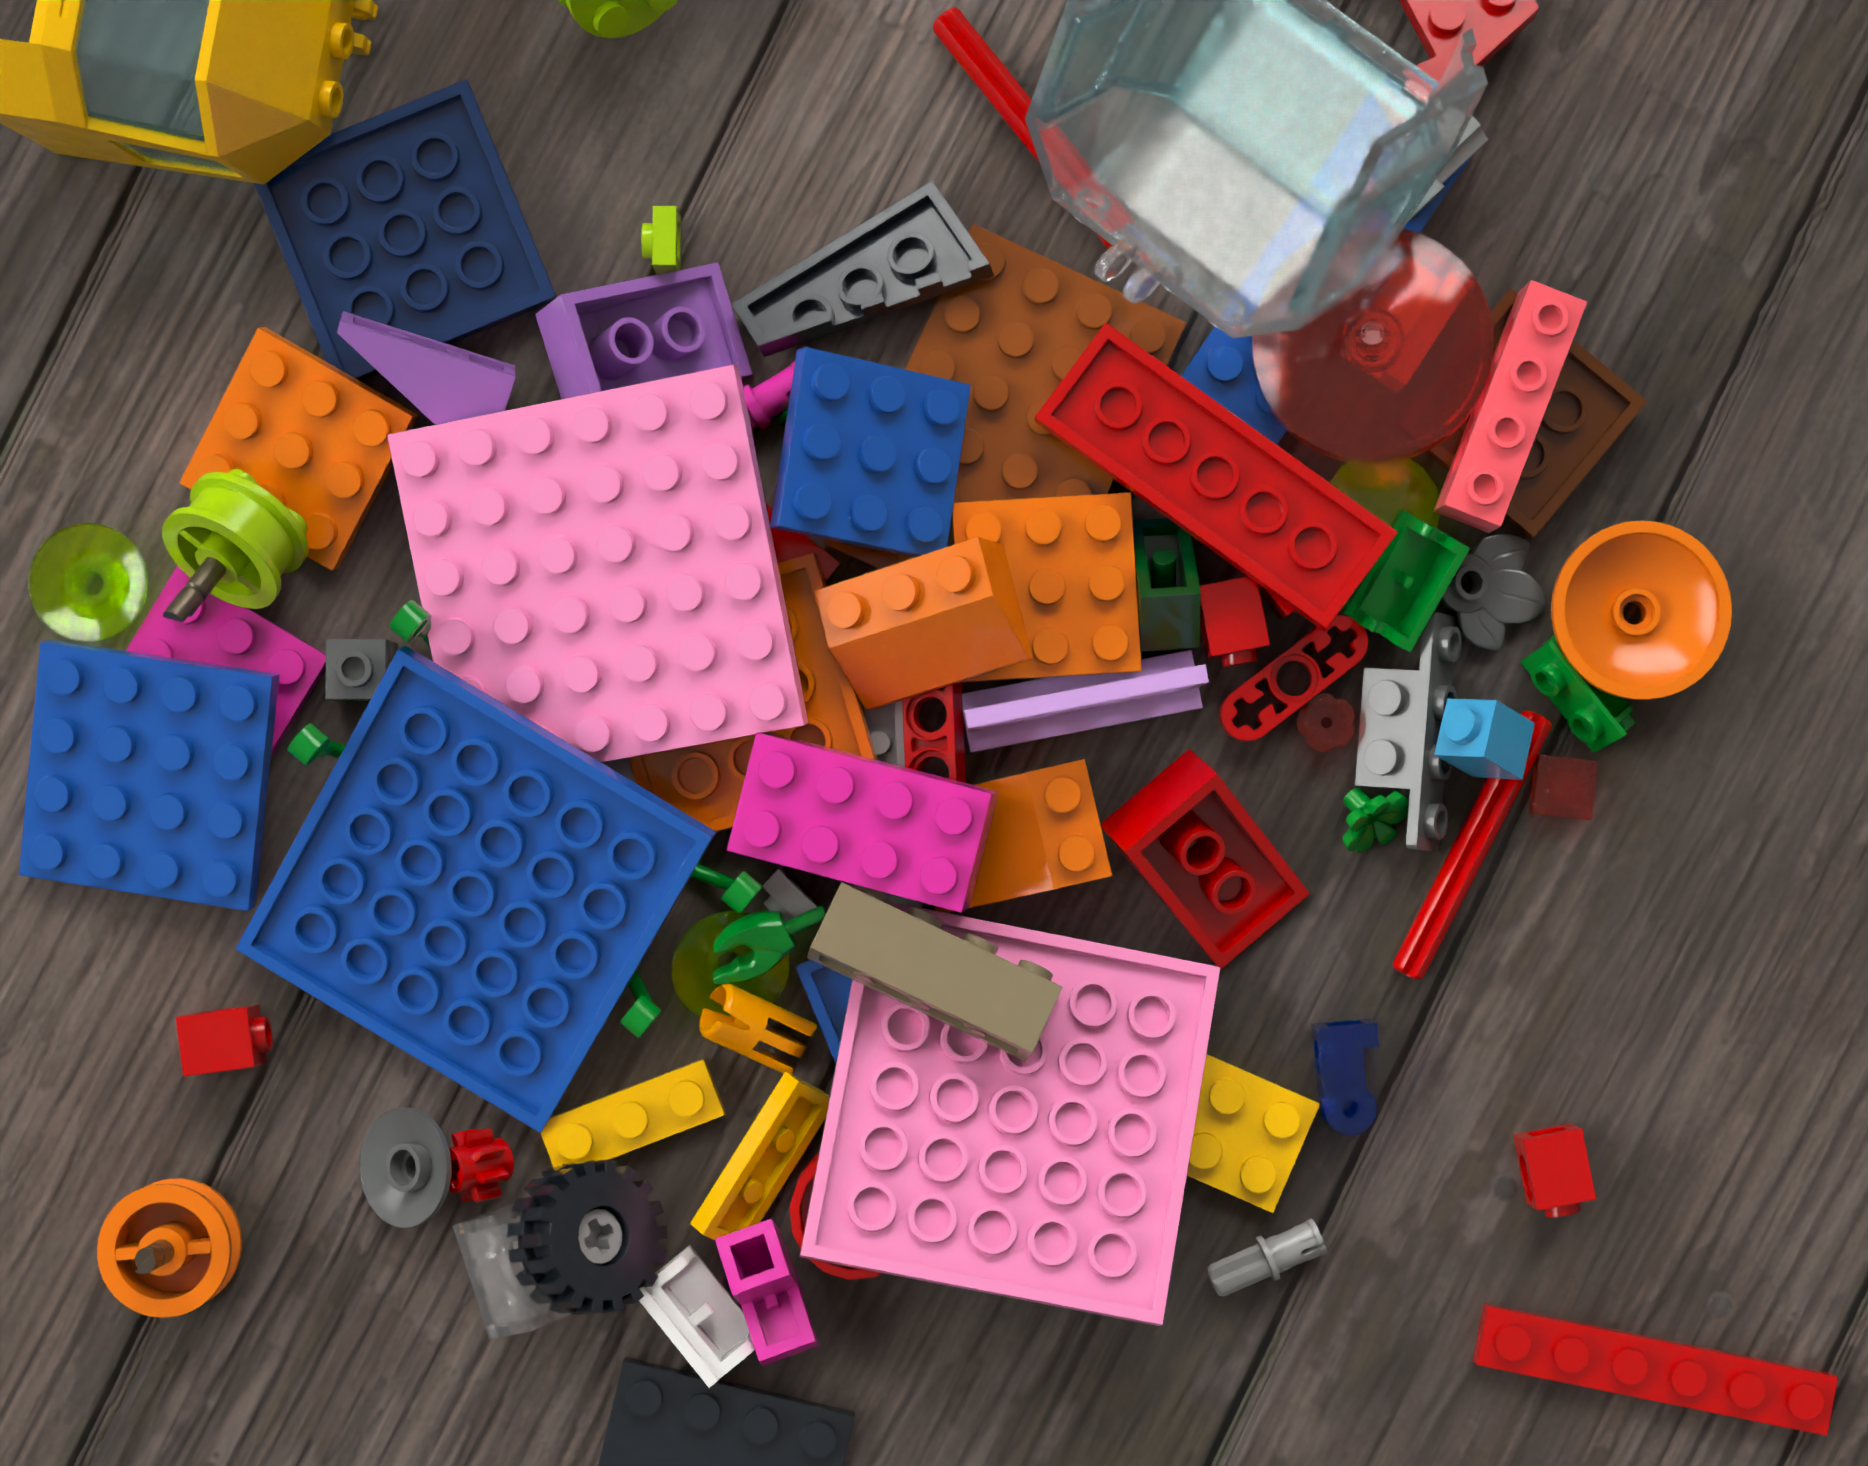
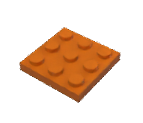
M267 327L257 328L179 483L191 490L196 481L207 473H229L232 469H239L248 473L256 480L260 487L271 493L287 508L295 511L305 520L308 526V530L305 533L309 549L307 557L333 571L340 568L393 466L387 435L411 430L419 415Z
M1131 492L953 503L954 544L981 537L1004 545L1033 657L1032 660L962 681V683L1136 673L1142 671Z

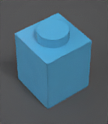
M1447 698L1434 755L1472 777L1523 780L1535 723L1497 700Z

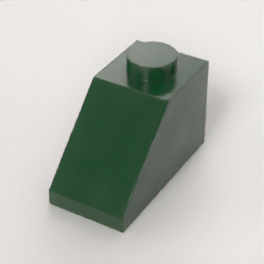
M1168 518L1133 520L1140 651L1199 648L1201 593L1191 535Z

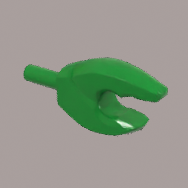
M822 904L788 921L785 920L780 911H760L744 915L727 925L714 941L713 951L715 953H722L740 945L751 947V951L746 955L737 956L731 963L725 964L713 971V983L742 982L754 979L772 970L796 946L793 934L823 921L827 913L824 905Z

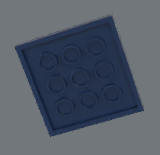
M467 79L330 134L264 185L254 183L326 362L359 381L379 374V372L337 333L343 311L450 345L548 305L557 298Z

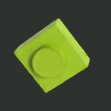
M653 206V222L642 224L643 259H652V266L657 275L678 271L681 267V216L677 206Z

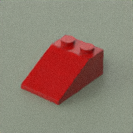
M1188 749L1100 824L1102 830L1213 963L1220 967V970L1310 894L1219 775L1191 749Z

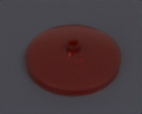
M1379 225L1358 226L1328 234L1313 241L1291 257L1274 276L1261 299L1256 313L1252 337L1253 362L1260 391L1271 412L1281 425L1304 445L1325 456L1340 461L1369 465L1398 462L1415 457L1434 448L1451 436L1467 420L1484 392L1491 370L1494 349L1493 323L1486 297L1479 283L1464 263L1450 250L1422 234L1407 229ZM1375 330L1379 331L1380 338L1383 339L1378 344L1370 345L1365 343L1362 338H1365L1367 331Z

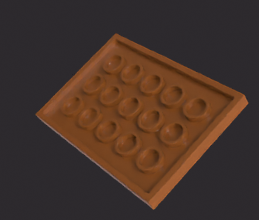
M972 224L969 234L990 263L994 276L939 295L905 370L971 385L954 503L1107 494L1114 479L1035 422V416L1105 323H1108L1167 366L1187 322ZM951 516L947 547L954 545L953 516ZM827 539L824 541L825 546L876 570L915 558Z

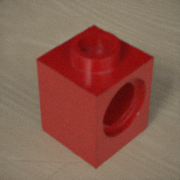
M1247 576L1199 586L1201 593L1200 629L1206 659L1221 657L1223 667L1258 661L1256 650L1270 645L1258 583Z
M259 1004L191 1013L175 1017L183 1077L251 1068L267 1063L265 1052L272 1051L273 1034L268 1016L261 1017Z
M1568 1123L1513 1134L1527 1205L1537 1211L1544 1210L1546 1217H1561L1580 1212L1581 1202L1596 1200L1582 1128Z

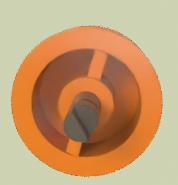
M164 1179L132 1192L113 1207L107 1215L98 1237V1266L110 1292L129 1309L150 1317H175L200 1307L205 1302L214 1298L228 1285L240 1263L242 1232L233 1208L215 1189L192 1179Z

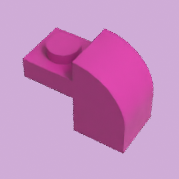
M772 1218L716 1238L715 1242L732 1295L742 1307L761 1365L765 1366L819 1346L803 1297L805 1293L786 1242Z

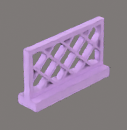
M1192 650L1141 659L1142 671L1136 673L1042 678L962 694L963 718L970 753L1201 709L1203 706L1199 687L1209 682L1206 664L1195 666Z

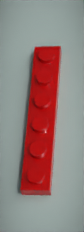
M1486 1303L1483 1305L1473 1362L1478 1366L1825 1436L1828 1434L1838 1377L1828 1372Z

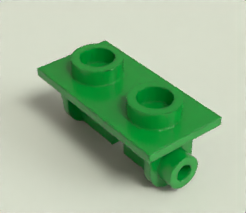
M1555 635L1547 639L1543 643L1544 646L1520 661L1531 675L1535 687L1542 694L1549 697L1568 721L1573 734L1585 742L1593 753L1624 737L1627 734L1625 731L1636 723V720L1630 714L1634 708L1624 698L1610 695L1594 686L1591 687L1588 682L1582 679L1560 651Z

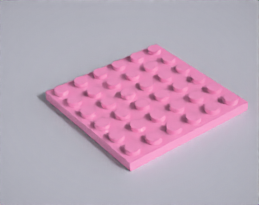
M729 365L387 435L422 608L431 614V629L428 633V639L434 663L599 762L808 724L739 365Z
M887 901V904L906 913L909 912L910 908H917L934 915L943 922L942 930L961 939L964 938L965 934L981 937L998 948L997 956L1018 965L1020 960L1036 963L1049 970L1053 974L1051 981L1063 988L1034 1052L1025 1062L852 980L799 1257L1155 1326L1163 1325L1220 967Z

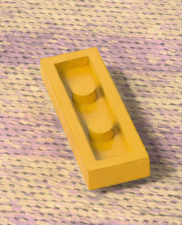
M704 1058L552 1116L542 1130L541 1136L553 1167L562 1166V1164L591 1160H609L724 1116L726 1112Z
M785 1072L690 1224L702 1235L715 1240L716 1238L760 1223L825 1120L830 1096L824 1091Z

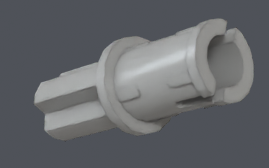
M1311 1218L1302 1224L1265 1240L1261 1235L1256 1237V1245L1210 1264L1208 1276L1219 1296H1227L1270 1276L1274 1281L1280 1279L1279 1273L1305 1261L1327 1254V1249L1318 1227Z

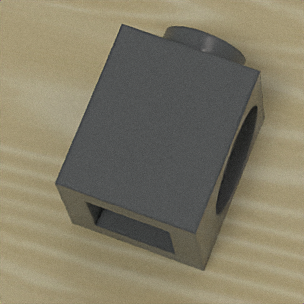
M326 639L325 699L336 702H370L398 650V643L387 639Z

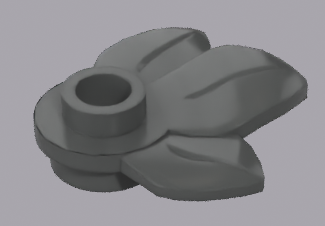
M1496 534L1481 539L1472 552L1466 555L1441 598V602L1447 608L1456 612L1462 635L1477 647L1487 650H1499L1504 640L1505 623L1531 621L1538 617L1546 608V600L1540 585L1529 574L1521 571L1527 558L1530 544L1519 536ZM1465 573L1470 574L1472 578V591L1469 594L1461 586V578Z

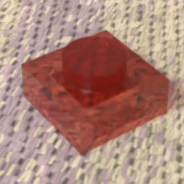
M1537 755L1534 761L1529 814L1592 820L1598 761Z

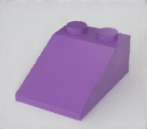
M718 262L561 294L535 314L561 399L729 365H739L741 379L752 375Z

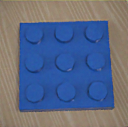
M809 347L798 349L770 528L910 557H918L947 547L971 385Z

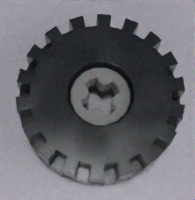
M591 1160L562 1164V1166L551 1167L541 1172L544 1178L531 1179L524 1187L531 1197L516 1199L512 1211L521 1215L520 1222L508 1223L507 1237H518V1248L508 1250L510 1263L522 1262L524 1270L515 1275L521 1286H536L530 1297L538 1304L551 1303L550 1311L559 1314L571 1313V1315L616 1312L625 1309L624 1304H634L643 1298L644 1295L639 1288L643 1286L653 1287L659 1277L650 1270L651 1266L662 1265L665 1261L666 1251L657 1249V1240L668 1239L667 1225H656L655 1216L664 1213L660 1200L648 1202L646 1198L653 1190L647 1180L633 1181L637 1171L629 1166L616 1167V1161ZM589 1227L600 1229L599 1237L595 1240L596 1247L587 1248L584 1239L590 1234Z

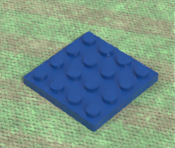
M50 639L40 642L19 875L244 911L254 908L256 906L280 674Z

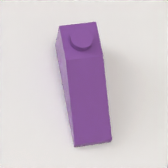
M345 311L342 312L337 333L435 425L505 411L516 377L515 365Z

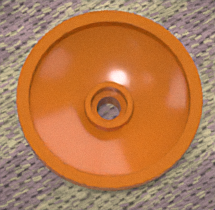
M1631 521L1616 524L1597 532L1582 542L1571 553L1561 568L1554 585L1551 601V620L1554 635L1560 651L1582 679L1595 688L1616 697L1632 700H1650L1673 695L1701 679L1712 668L1722 653L1728 639L1732 619V602L1728 583L1720 565L1710 551L1701 542L1683 530L1653 521ZM1627 603H1633L1640 609L1641 617L1637 624H1630L1623 617V608Z

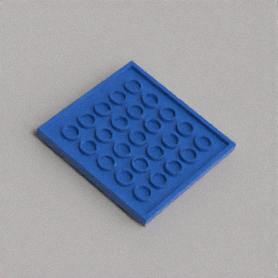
M405 645L397 650L240 939L236 950L541 1133L558 1107L717 832Z

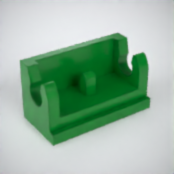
M1400 508L1390 527L1398 532L1396 537L1349 598L1342 612L1373 633L1375 631L1395 645L1411 652L1470 547L1448 533Z

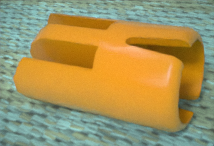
M725 983L718 986L710 994L709 998L724 1006L723 1010L731 1015L703 1008L699 1020V1030L702 1036L784 1074L787 1072L793 1075L796 1069L793 1064L757 1046V1043L760 1040L799 1058H802L807 1046L782 1030L767 1024L768 1018L810 1037L814 1035L817 1029L816 1023L732 984Z

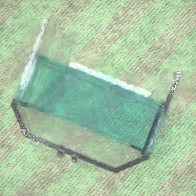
M1067 0L1025 121L1052 199L1069 211L1079 222L1087 225L1112 245L1102 254L1095 265L1094 274L1104 282H1108L1112 278L1121 275L1133 261L1141 268L1130 276L1123 288V296L1131 303L1136 304L1140 300L1146 299L1161 283L1168 291L1176 294L1207 318L1213 326L1221 329L1231 338L1299 330L1369 283L1371 276L1455 152L1488 82L1483 66L1475 65L1472 56L1477 45L1473 29L1462 34L1440 82H1438L1326 0Z

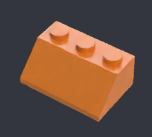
M976 537L814 591L828 648L866 710H873L1033 659L1004 545L998 542Z

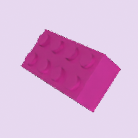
M756 732L727 851L962 913L970 906L999 792L772 732Z

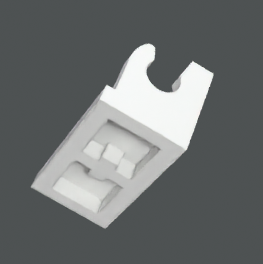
M689 1245L655 1272L659 1277L653 1287L643 1286L639 1288L644 1295L639 1301L710 1388L751 1354L755 1348L743 1310Z

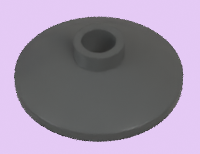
M408 1107L389 1110L372 1124L363 1142L360 1156V1177L364 1194L373 1211L383 1221L399 1228L417 1227L431 1220L441 1209L450 1187L452 1165L448 1143L441 1128L425 1112Z

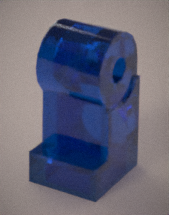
M1370 1018L1311 1023L1318 1102L1320 1103L1321 1115L1334 1130L1342 1134L1356 1135L1363 1133L1372 1125L1377 1111L1374 1096L1366 1088L1363 1048L1379 1047L1377 1023Z

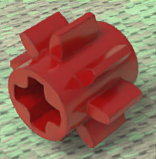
M476 1128L453 1133L451 1136L454 1147L449 1148L452 1165L449 1191L452 1193L460 1192L461 1202L463 1203L474 1200L475 1202H481L501 1197L502 1192L499 1183L509 1181L514 1172L513 1154L508 1143L502 1138L493 1139L491 1128L481 1130Z

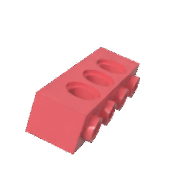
M1530 280L1518 291L1433 512L1487 533L1501 527L1587 301Z

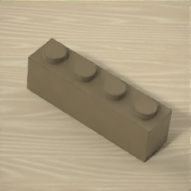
M841 882L810 946L807 955L808 959L1026 1062L1034 1052L1063 988L1051 981L1053 974L1049 970L1027 960H1020L1018 965L997 956L998 948L981 937L965 934L964 938L961 939L942 930L943 922L926 911L910 908L909 912L906 913L887 904L888 896L884 892L855 884L854 887H851Z

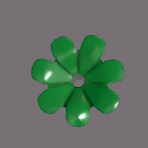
M1354 788L1343 799L1344 805L1351 813L1346 818L1349 829L1343 835L1342 841L1348 852L1355 850L1358 854L1367 851L1372 846L1374 838L1381 845L1388 844L1397 835V832L1390 825L1399 823L1407 817L1409 800L1397 791L1392 792L1387 798L1379 795L1371 800L1362 788Z

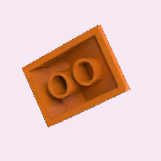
M1085 759L975 785L995 790L999 793L969 908L1112 876ZM934 906L935 911L944 913L954 912L953 910Z

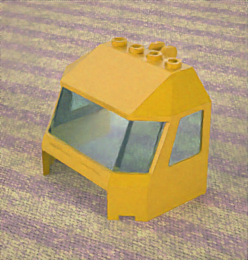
M37 0L29 43L0 39V123L56 154L264 185L330 135L333 118L338 117L343 105V88L340 79L344 60H347L351 54L368 56L370 53L371 40H368L365 35L353 31L351 19L374 20L376 19L378 6L373 0Z

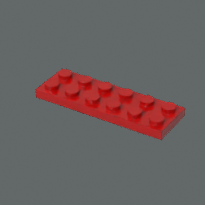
M1108 323L1103 325L1035 416V422L1324 632L1398 533Z

